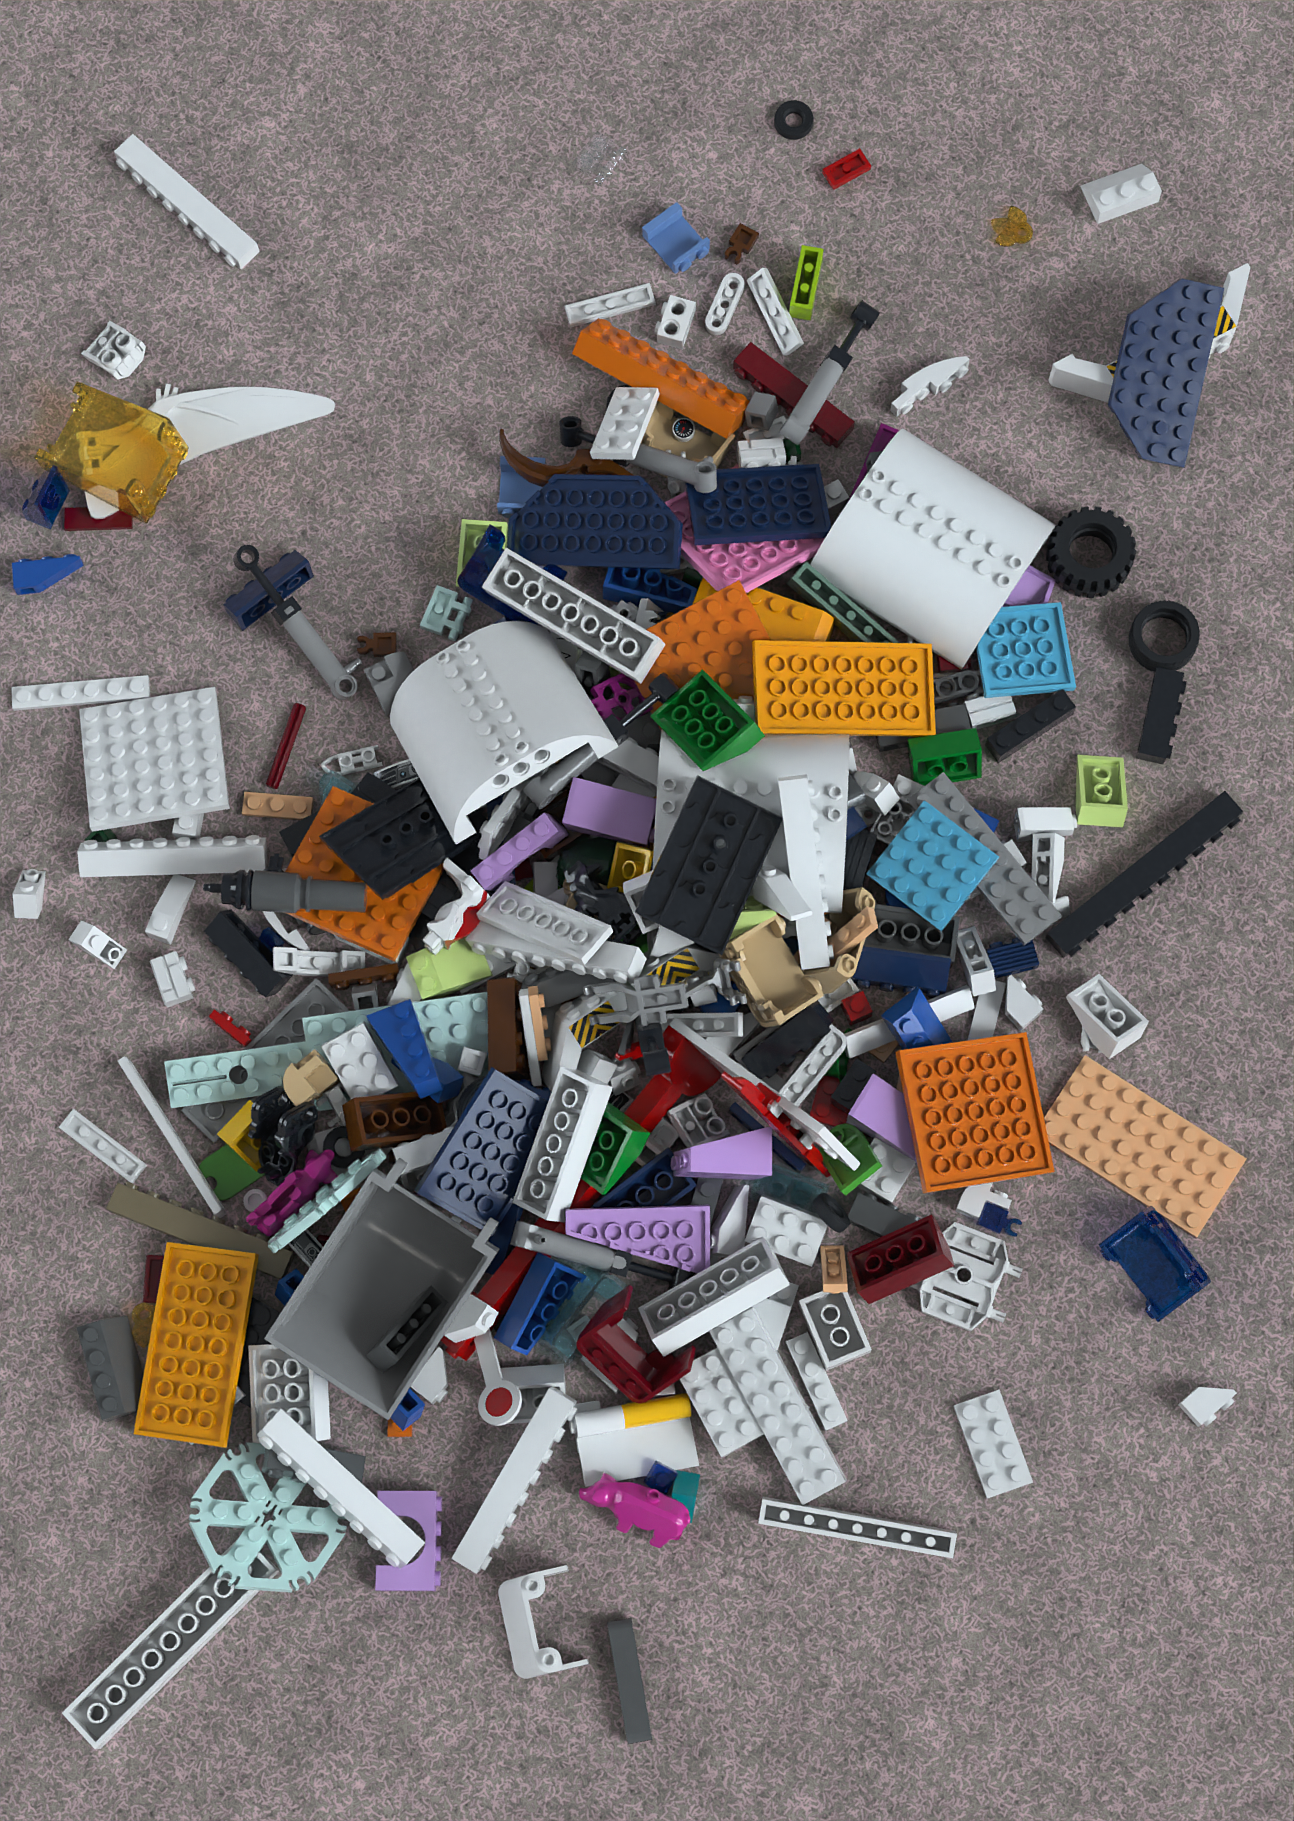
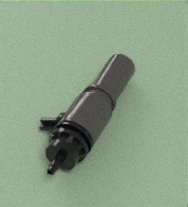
M274 853V856H270L269 866L263 871L255 870L254 872L252 869H249L248 874H246L245 870H239L234 874L224 873L222 884H203L204 891L221 893L222 904L233 905L241 910L245 905L247 911L252 909L253 911L296 913L300 909H305L306 912L314 909L365 913L367 904V884L365 882L313 879L312 876L304 879L298 873H289L282 870L284 857H279V853Z

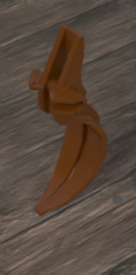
M504 429L499 431L502 453L509 465L525 480L540 487H544L554 474L633 475L610 459H592L591 450L578 449L570 463L560 466L535 462L520 454L510 445L504 434Z

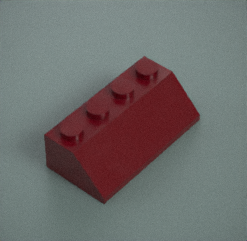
M932 1214L847 1252L857 1293L868 1304L955 1266L949 1245Z

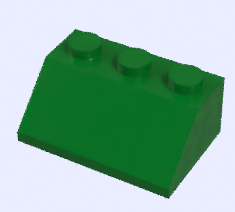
M976 728L908 739V758L912 781L926 786L943 772L952 783L982 778V748Z

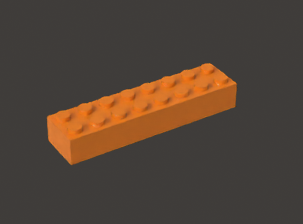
M598 318L581 330L572 352L573 355L631 387L658 388L660 395L657 401L726 439L744 423L746 418L745 410L750 401L743 394L727 389V386L720 382H714L706 374L694 371L686 363L672 359L666 352L650 347V344L646 341L632 337L629 332L622 329L619 330L605 319Z

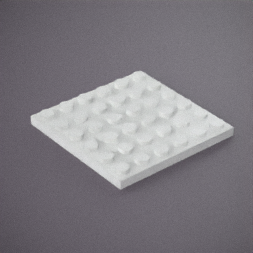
M215 687L79 709L89 824L92 832L230 809Z

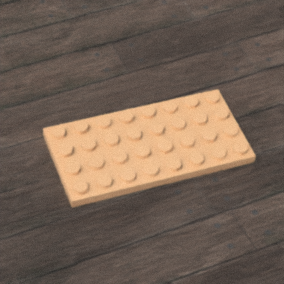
M1086 1055L1044 1117L1049 1144L1194 1238L1198 1237L1247 1159Z

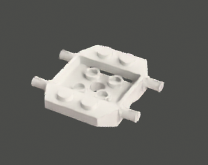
M954 1222L942 1232L949 1247L993 1263V1265L950 1249L954 1267L910 1286L919 1291L921 1312L970 1332L986 1318H992L1003 1323L1006 1313L995 1310L992 1306L1003 1273L1020 1278L1023 1269L1009 1264L1005 1241ZM960 1269L968 1270L970 1280L961 1282L957 1278V1272ZM933 1287L968 1299L979 1305L976 1307L933 1290Z

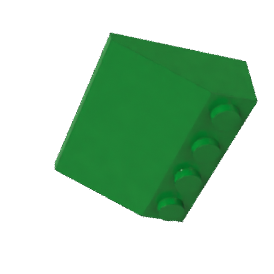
M703 669L650 715L702 771H706L748 752L765 737L748 714Z
M607 1102L581 1179L599 1193L605 1195L641 1154L650 1132Z

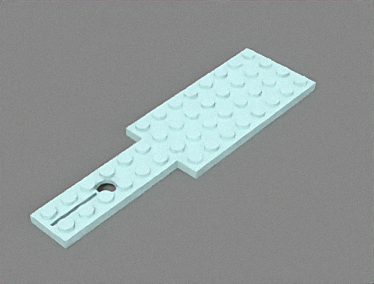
M487 991L412 1002L431 1056L448 1063L457 1070L464 1046L487 1052L481 1075H475L479 1078L486 1077L489 1072ZM393 1005L303 1017L305 1041L164 1061L171 1108L261 1096L275 1087L281 1086L284 1088L283 1077L288 1066L291 1063L297 1064L314 1049L331 1065L321 1046L365 1021L399 1082L397 1087L382 1095L416 1091L405 1075L391 1063L392 1056L374 1033L366 1018V1015ZM239 1065L247 1070L248 1077L244 1083L236 1084L231 1081L229 1072L232 1067ZM457 1070L461 1075H462L463 1072H464V1071H461V1070ZM347 1091L342 1092L347 1102L351 1100ZM314 1099V1104L318 1111L332 1109L328 1101L318 1107L315 1103L318 1100Z

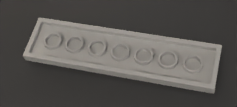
M944 772L907 799L906 802L914 812L925 800L999 856L996 863L977 885V889L1023 945H1026L1061 918L1062 915Z
M316 978L243 1050L305 1041L303 1017L349 1011V1009ZM238 1065L231 1068L229 1077L232 1082L242 1084L247 1080L248 1073L243 1066ZM259 1096L185 1106L181 1111L216 1144L221 1139L217 1133L249 1100L254 1102Z

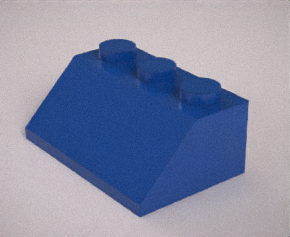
M918 987L881 1014L882 1019L902 1050L952 1043L950 1036Z

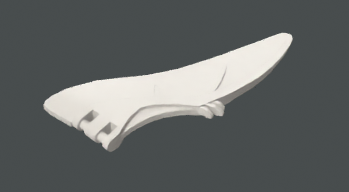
M166 384L164 395L161 396V389H156V402L132 421L105 431L76 433V440L80 444L78 452L80 463L83 464L84 469L82 470L83 485L90 516L94 519H103L116 513L139 498L161 477L180 464L202 454L253 437L328 415L334 411L335 403L329 398L315 394L268 387H227L186 392L177 395L178 388L174 387L172 394H169L171 384ZM95 441L96 446H89L88 442ZM92 463H99V468H93Z

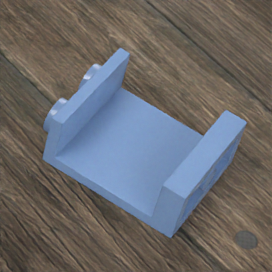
M677 202L642 227V236L675 274L680 270L681 272L686 271L692 265V261L696 258H704L709 252V238L702 239L682 216V207Z
M500 456L501 479L497 509L498 514H502L505 518H510L515 512L518 513L526 505L525 502L543 487L525 480L509 465L505 456ZM527 457L535 462L546 465V458Z

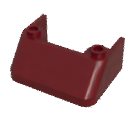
M628 1285L601 1305L579 1334L576 1346L578 1351L632 1402L645 1403L691 1371L696 1348L692 1345L676 1357L671 1353L663 1356L659 1349L647 1354L617 1325L622 1320L630 1302L633 1287Z

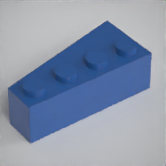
M608 568L603 584V599L618 603L621 600L625 603L631 602L639 608L641 598L652 601L664 612L677 613L692 605L697 594V588L673 576L669 577L661 573L660 569Z
M411 999L366 1015L372 1030L420 1098L443 1090Z
M538 1252L494 1338L510 1349L528 1355L546 1331V1324L557 1317L560 1313L558 1311L559 1307L565 1299L570 1300L575 1293L573 1291L578 1282L583 1283L587 1276L567 1264Z

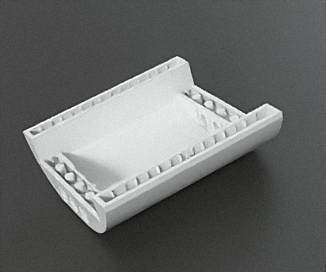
M902 428L888 443L833 524L810 565L845 596L917 642L932 644L933 652L962 670L986 630L1056 525Z
M507 621L489 625L469 634L429 658L405 679L397 691L391 706L390 724L455 844L476 833L467 816L468 814L589 742L598 759L619 747L548 630L530 622Z
M662 729L658 764L653 870L697 775L783 817L778 778L807 774L808 781L813 780L814 795H810L811 804H816L817 818L813 819V827H818L820 842H815L816 852L821 851L823 865L818 866L819 875H824L826 889H821L822 898H827L828 913H842L849 776V734H764L765 737L748 752L706 771H702ZM782 820L762 867L774 866L785 873L790 879L784 823ZM719 839L716 842L717 846L724 844L723 839ZM752 887L749 896L754 895V887Z

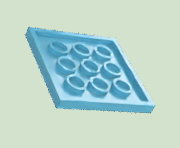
M1061 602L1002 607L976 646L984 698L1058 692L1061 689H1064V691H1074L1076 683Z
M924 800L867 872V875L939 931H942L996 863L999 856Z

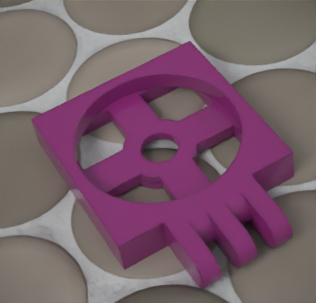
M623 673L593 686L590 690L595 698L591 702L603 721L611 714L614 715L611 709L615 707L623 708L627 715L634 709L631 704L632 699L638 697L639 704L646 699L642 696L635 681ZM619 683L626 684L632 689L628 691L622 689ZM606 686H609L614 696L606 701L603 691ZM619 695H623L626 698L625 703L618 700ZM651 706L639 717L651 712V710H653V707Z

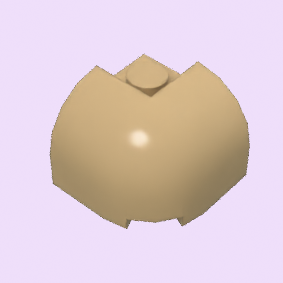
M315 1049L297 1064L291 1063L283 1077L284 1090L295 1106L303 1102H310L313 1099L318 1100L323 1096L322 1093L340 1082L335 1070Z

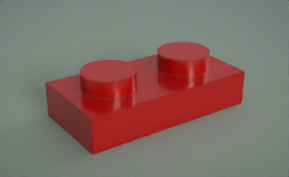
M859 148L823 168L822 174L832 189L835 190L871 170V164Z
M214 1009L209 1015L211 1021L243 1047H246L252 1041L249 1038L251 1033L241 1025L238 1028L231 1022L234 1019L226 1012L222 1011L219 1013Z

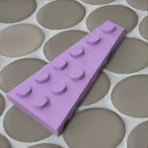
M709 1205L565 1209L566 1235L602 1244L616 1250H622L689 1272L700 1273L710 1267Z

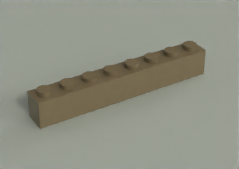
M126 1181L123 1185L117 1182L106 1208L109 1212L195 1246L259 1254L257 1271L279 1280L287 1275L295 1256L290 1251V1246L286 1245L276 1253H273L268 1247L269 1238L258 1233H256L255 1237L246 1234L248 1230L241 1226L234 1225L231 1228L225 1225L226 1221L215 1216H212V1219L203 1217L204 1212L191 1207L190 1211L181 1208L182 1203L172 1199L166 1202L159 1199L161 1195L147 1190L145 1194L138 1191L139 1186Z

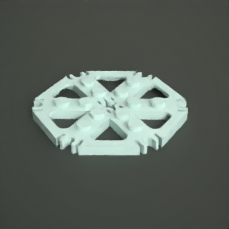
M378 1147L361 1161L359 1159L355 1160L348 1167L349 1170L346 1173H341L332 1181V1185L328 1186L325 1184L316 1192L317 1197L302 1206L297 1215L293 1213L283 1222L285 1225L268 1241V1247L271 1251L276 1253L279 1249H282L348 1195L387 1158L383 1150Z
M246 1442L245 1446L243 1444L239 1445L238 1448L241 1454L235 1456L231 1449L227 1451L228 1459L225 1457V1453H223L191 1499L193 1502L190 1503V1508H197L199 1514H190L189 1520L192 1522H189V1525L213 1574L221 1567L218 1572V1579L223 1574L228 1573L231 1575L228 1583L229 1586L235 1583L236 1578L239 1579L234 1589L292 1593L289 1582H291V1586L295 1591L299 1589L298 1579H303L306 1585H309L311 1576L314 1582L346 1533L343 1532L346 1531L347 1526L339 1525L337 1520L346 1518L338 1516L332 1510L331 1504L325 1508L292 1505L307 1483H297L292 1481V1478L283 1476V1478L278 1480L272 1491H270L256 1463L257 1456L265 1453V1447L261 1443ZM229 1470L232 1472L246 1502L216 1500L211 1498L209 1491L221 1473ZM276 1507L272 1517L274 1521L269 1520L262 1527L261 1525L265 1517L263 1513L268 1514ZM208 1526L244 1528V1531L233 1547L224 1556L216 1553L206 1533ZM291 1532L325 1534L328 1537V1543L315 1561L308 1562L304 1559ZM265 1543H267L282 1573L278 1579L254 1578L248 1574L249 1566Z

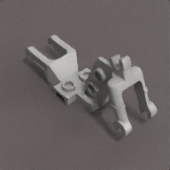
M716 958L713 963L714 969L707 971L708 976L699 977V975H692L686 977L684 982L660 985L659 974L635 977V988L628 982L620 983L617 981L584 986V995L616 991L625 993L627 1009L624 1011L590 1016V1025L614 1022L629 1023L639 1015L641 1016L642 1026L658 1022L666 1023V1011L687 1008L689 1006L687 998L709 984L715 985L718 988V992L727 1000H730L731 1006L737 1003L745 1004L747 1003L746 994L732 989L729 972L732 970L736 972L741 970L740 961Z

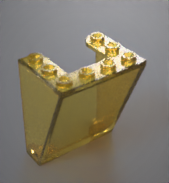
M77 381L72 392L77 394L79 398L77 403L72 402L70 405L74 411L55 445L48 444L47 449L49 453L39 448L34 458L42 469L147 524L149 519L154 516L160 499L165 496L171 479L175 478L181 461L186 458L189 447L168 417Z

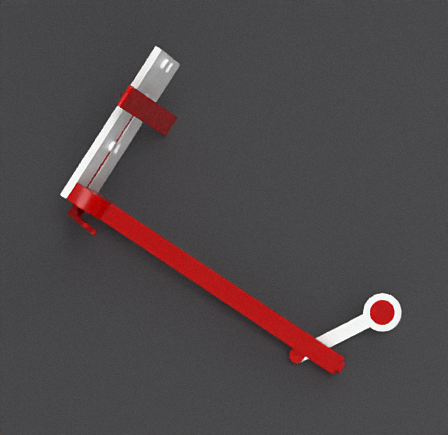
M676 1018L672 1020L663 1032L664 1045L668 1051L671 1072L654 1075L624 1112L625 1115L651 1133L682 1093L687 1096L701 1094L722 1078L806 1163L825 1177H829L831 1174L823 1165V1157L820 1151L813 1145V1142L821 1146L833 1159H839L854 1171L861 1164L824 1125ZM639 1041L633 1043L631 1048L626 1049L625 1055L615 1054V1058L619 1061L629 1057L637 1059L643 1056ZM580 1178L569 1209L591 1208L601 1193ZM540 1217L534 1224L544 1229L565 1234V1222L549 1221ZM518 1246L515 1247L478 1294L471 1292L473 1296L499 1312L493 1325L489 1327L485 1334L457 1343L451 1341L446 1336H443L440 1340L447 1346L445 1351L455 1359L459 1356L467 1361L477 1349L486 1388L479 1398L478 1410L482 1419L493 1426H502L512 1421L517 1416L522 1404L519 1388L512 1382L503 1380L491 1335V1330L509 1309L538 1253Z

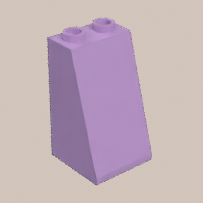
M573 777L562 823L567 830L649 848L650 842L654 843L656 799Z
M872 1074L848 1113L846 1123L854 1125L873 1139L876 1137L916 1161L915 1164L917 1165L904 1094L875 1074Z
M766 1127L676 1151L671 1158V1169L674 1170V1176L756 1180L772 1176V1128Z

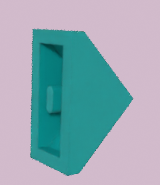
M677 1470L671 1497L685 1505L690 1514V1523H692L700 1474Z

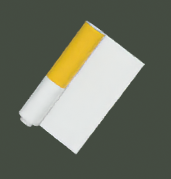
M682 1393L650 1399L645 1403L633 1402L576 1413L573 1419L569 1421L571 1434L575 1433L585 1487H590L599 1481L604 1472L611 1475L616 1481H622L699 1466L690 1421L691 1405L688 1394Z

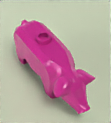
M327 1149L318 1155L314 1150H310L305 1159L306 1166L304 1169H298L290 1173L285 1178V1181L270 1194L267 1200L247 1216L246 1221L251 1226L257 1225L258 1230L266 1236L275 1235L285 1225L283 1222L293 1213L297 1215L300 1211L299 1209L316 1196L321 1182L329 1184L338 1177L331 1168L334 1152Z
M605 1472L601 1479L592 1486L579 1489V1496L582 1500L596 1507H607L614 1513L618 1519L617 1530L627 1533L634 1524L643 1530L653 1531V1538H651L649 1543L657 1548H662L669 1540H679L684 1528L690 1523L689 1511L680 1501L641 1484L617 1482L615 1478Z

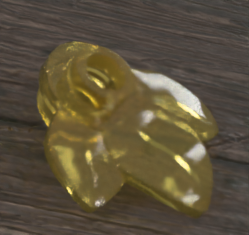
M1010 206L1008 218H995L991 220L993 230L999 234L995 242L1001 246L1010 247L1016 243L1025 244L1032 239L1033 229L1027 223L1026 214L1015 206ZM1024 231L1026 235L1021 236L1018 234V232Z
M140 1303L132 1311V1320L135 1323L132 1330L133 1338L142 1348L149 1344L156 1306L148 1303ZM147 1311L148 1317L144 1320L141 1319L140 1313Z

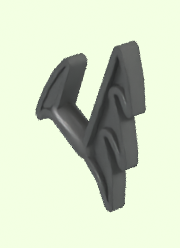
M635 1019L626 1025L618 1051L620 1055H625L626 1049H629L632 1045Z

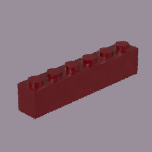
M752 342L733 361V369L736 376L742 380L746 378L752 383L751 386L758 393L764 392L765 394L776 396L777 406L781 405L785 408L788 416H790L808 387L807 384ZM826 400L808 431L819 434L822 442L827 446L831 447L833 445L835 448H838L854 430L855 421Z

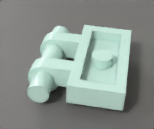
M437 585L421 621L420 628L442 636L444 629L447 628L451 630L448 638L456 641L458 635L462 634L466 616H469L472 610L470 606L473 599L464 597L463 602L459 603L456 601L458 598L457 592ZM452 610L458 612L455 621L449 620Z

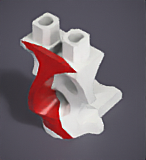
M448 858L444 860L443 868L446 870L447 875L455 881L462 897L442 906L436 914L434 921H430L427 924L429 933L424 937L423 942L425 947L435 956L443 947L447 950L450 949L452 943L468 936L477 927L481 920H479L476 913L490 898L489 894L471 876L467 875Z

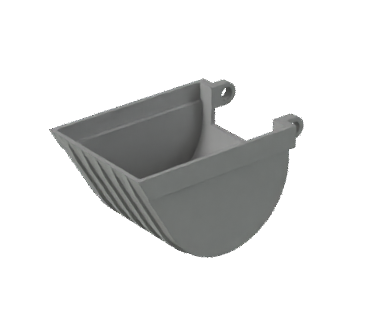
M401 1158L396 1161L388 1175H385L376 1168L371 1172L264 1338L387 1420L390 1419L499 1251V1248L487 1241L499 1223L490 1217L477 1236L460 1225L463 1220L460 1217L453 1215L452 1218H449L429 1205L427 1198L421 1195L417 1197L397 1184L396 1181L408 1164ZM432 1285L448 1303L403 1356L382 1373L366 1357L367 1353L415 1298Z

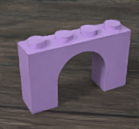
M543 813L473 868L471 872L485 890L497 891L505 881L509 882L515 878L511 872L522 861L542 848H553L567 837L569 833L556 816Z
M378 1491V1499L397 1517H409L421 1525L425 1533V1547L418 1559L401 1569L392 1565H376L375 1591H436V1586L441 1585V1571H436L437 1561H441V1546H437V1536L442 1535V1521H437L438 1511H442V1497H438L437 1491Z

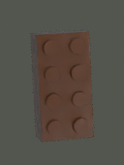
M515 978L487 980L489 1071L493 1067L513 1080H528L530 1068L519 1001V991L522 983Z
M416 1092L356 1097L342 1105L351 1152L377 1149L378 1147H397L403 1142L410 1143L419 1140L424 1135H434L447 1128L442 1102L437 1103L430 1096L420 1098Z

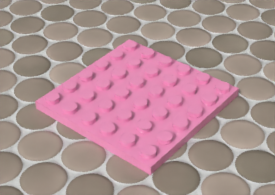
M684 492L665 502L683 523L681 555L716 591L740 580L747 593L814 557L825 539L694 545L687 493Z

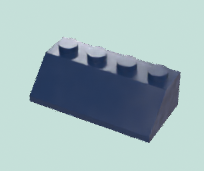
M296 550L284 554L273 567L269 566L263 571L283 600L314 577L309 561ZM256 579L255 581H249L238 594L229 596L223 606L239 628L244 631L274 608L276 604Z
M863 946L852 981L859 988L868 989L872 985L879 986V990L885 992L901 989L904 994H909L918 987L922 993H926L927 997L935 998L946 992L951 958Z
M667 1147L592 1206L593 1208L671 1206L697 1185L691 1177L674 1176V1170L671 1169V1158L674 1154Z

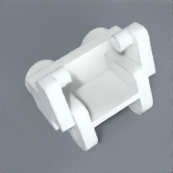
M341 1082L322 1093L324 1097L315 1102L319 1107L328 1101L337 1117L327 1122L329 1127L334 1126L337 1122H339L340 1126L346 1125L342 1105L347 1102L342 1093L346 1090Z

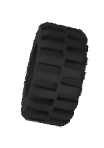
M1088 506L1081 507L1080 512L1074 509L1069 512L1068 517L1063 516L1059 520L1058 525L1055 526L1051 533L1046 553V561H1049L1048 570L1050 573L1054 572L1053 578L1057 584L1063 583L1062 589L1067 592L1069 589L1074 590L1075 596L1080 597L1081 593H1086L1087 598H1094L1095 593H1099V596L1102 597L1107 595L1109 590L1114 592L1119 588L1120 583L1123 584L1131 571L1136 556V550L1134 549L1136 545L1135 537H1131L1132 530L1130 526L1123 525L1125 520L1121 516L1118 518L1114 517V512L1109 509L1107 512L1101 511L1102 507L1097 506L1094 507V510H1089ZM1083 536L1097 537L1109 546L1112 552V559L1110 563L1103 567L1088 568L1079 564L1073 558L1070 552V545L1075 539Z

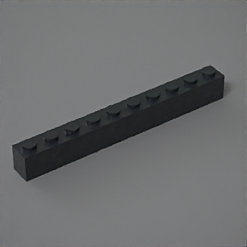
M1224 791L1051 929L1045 938L1063 959L1068 955L1072 958L1082 949L1080 947L1081 944L1086 940L1088 943H1091L1100 935L1098 931L1105 926L1107 929L1117 921V915L1121 912L1127 914L1135 907L1134 902L1137 899H1146L1153 892L1151 888L1157 883L1159 886L1166 883L1171 878L1169 874L1176 869L1177 872L1182 870L1188 864L1186 861L1192 855L1195 858L1206 850L1204 846L1211 841L1214 844L1224 835L1222 833L1223 830L1227 827L1231 830L1241 822L1239 817L1242 815L1243 810Z

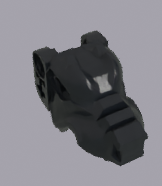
M578 860L564 873L567 883L570 884V890L574 893L573 897L578 903L574 910L596 920L597 918L594 915L598 916L599 921L611 925L613 933L608 937L609 939H612L614 936L613 940L620 941L623 938V942L630 945L642 934L640 928L638 930L634 929L637 920L625 894L618 893V887L604 890L600 886L596 876L604 869L602 865L595 863L588 867Z
M281 1086L275 1087L255 1099L251 1107L252 1122L248 1128L250 1131L248 1137L261 1139V1146L258 1150L261 1168L257 1171L259 1174L264 1173L266 1179L276 1186L281 1185L290 1173L296 1171L299 1161L298 1156L303 1148L313 1140L316 1132L315 1121L318 1120V1110L315 1105L310 1102H303L295 1106Z

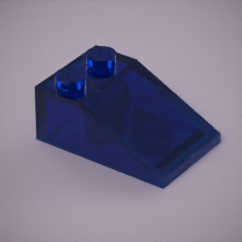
M52 465L41 474L39 480L37 479L34 482L32 494L29 499L25 500L22 507V513L26 520L50 530L70 492L57 466Z

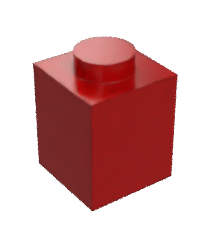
M863 991L841 1000L840 1006L850 1026L872 1017L873 1011Z

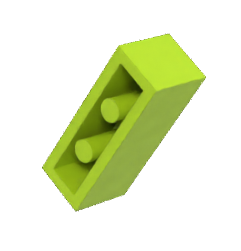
M805 245L801 247L789 314L792 318L811 321L823 262L824 249Z

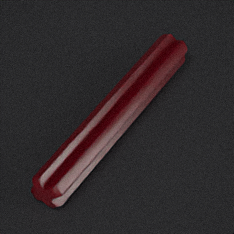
M295 703L293 705L266 781V785L269 788L278 789L306 711V707L303 704Z

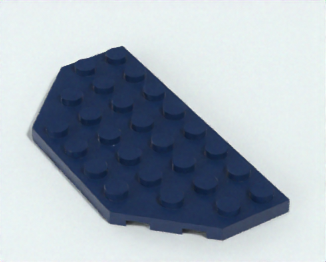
M1183 278L1178 279L1167 289L1146 301L1138 309L1127 314L1108 407L1117 417L1120 427L1128 440L1133 444L1136 449L1135 452L1140 459L1185 468L1224 288Z
M554 474L540 491L538 490L525 502L526 505L518 513L515 512L509 518L507 548L537 566L680 570L683 523L642 476Z

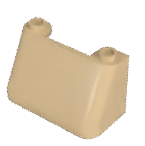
M657 401L641 443L663 451L671 450L672 454L681 456V452L684 451L687 459L701 462L704 458L711 456L717 469L731 448L736 435L732 434L726 439L713 432L710 437L695 428V434L691 440L680 442L674 438L672 432L673 424L678 420L674 417L675 410Z
M863 887L843 890L842 913H829L827 916H824L832 922V933L828 939L865 907L868 906L875 909L873 896ZM865 939L848 954L840 955L834 966L803 969L804 976L816 978L822 986L821 991L823 994L833 993L854 975Z
M777 914L730 939L723 955L719 954L720 958L728 959L729 961H740L741 970L737 972L732 970L729 973L739 991L746 994L750 1010L763 1027L782 1024L824 996L821 991L822 986L816 978L804 976L782 938L785 934L786 923Z

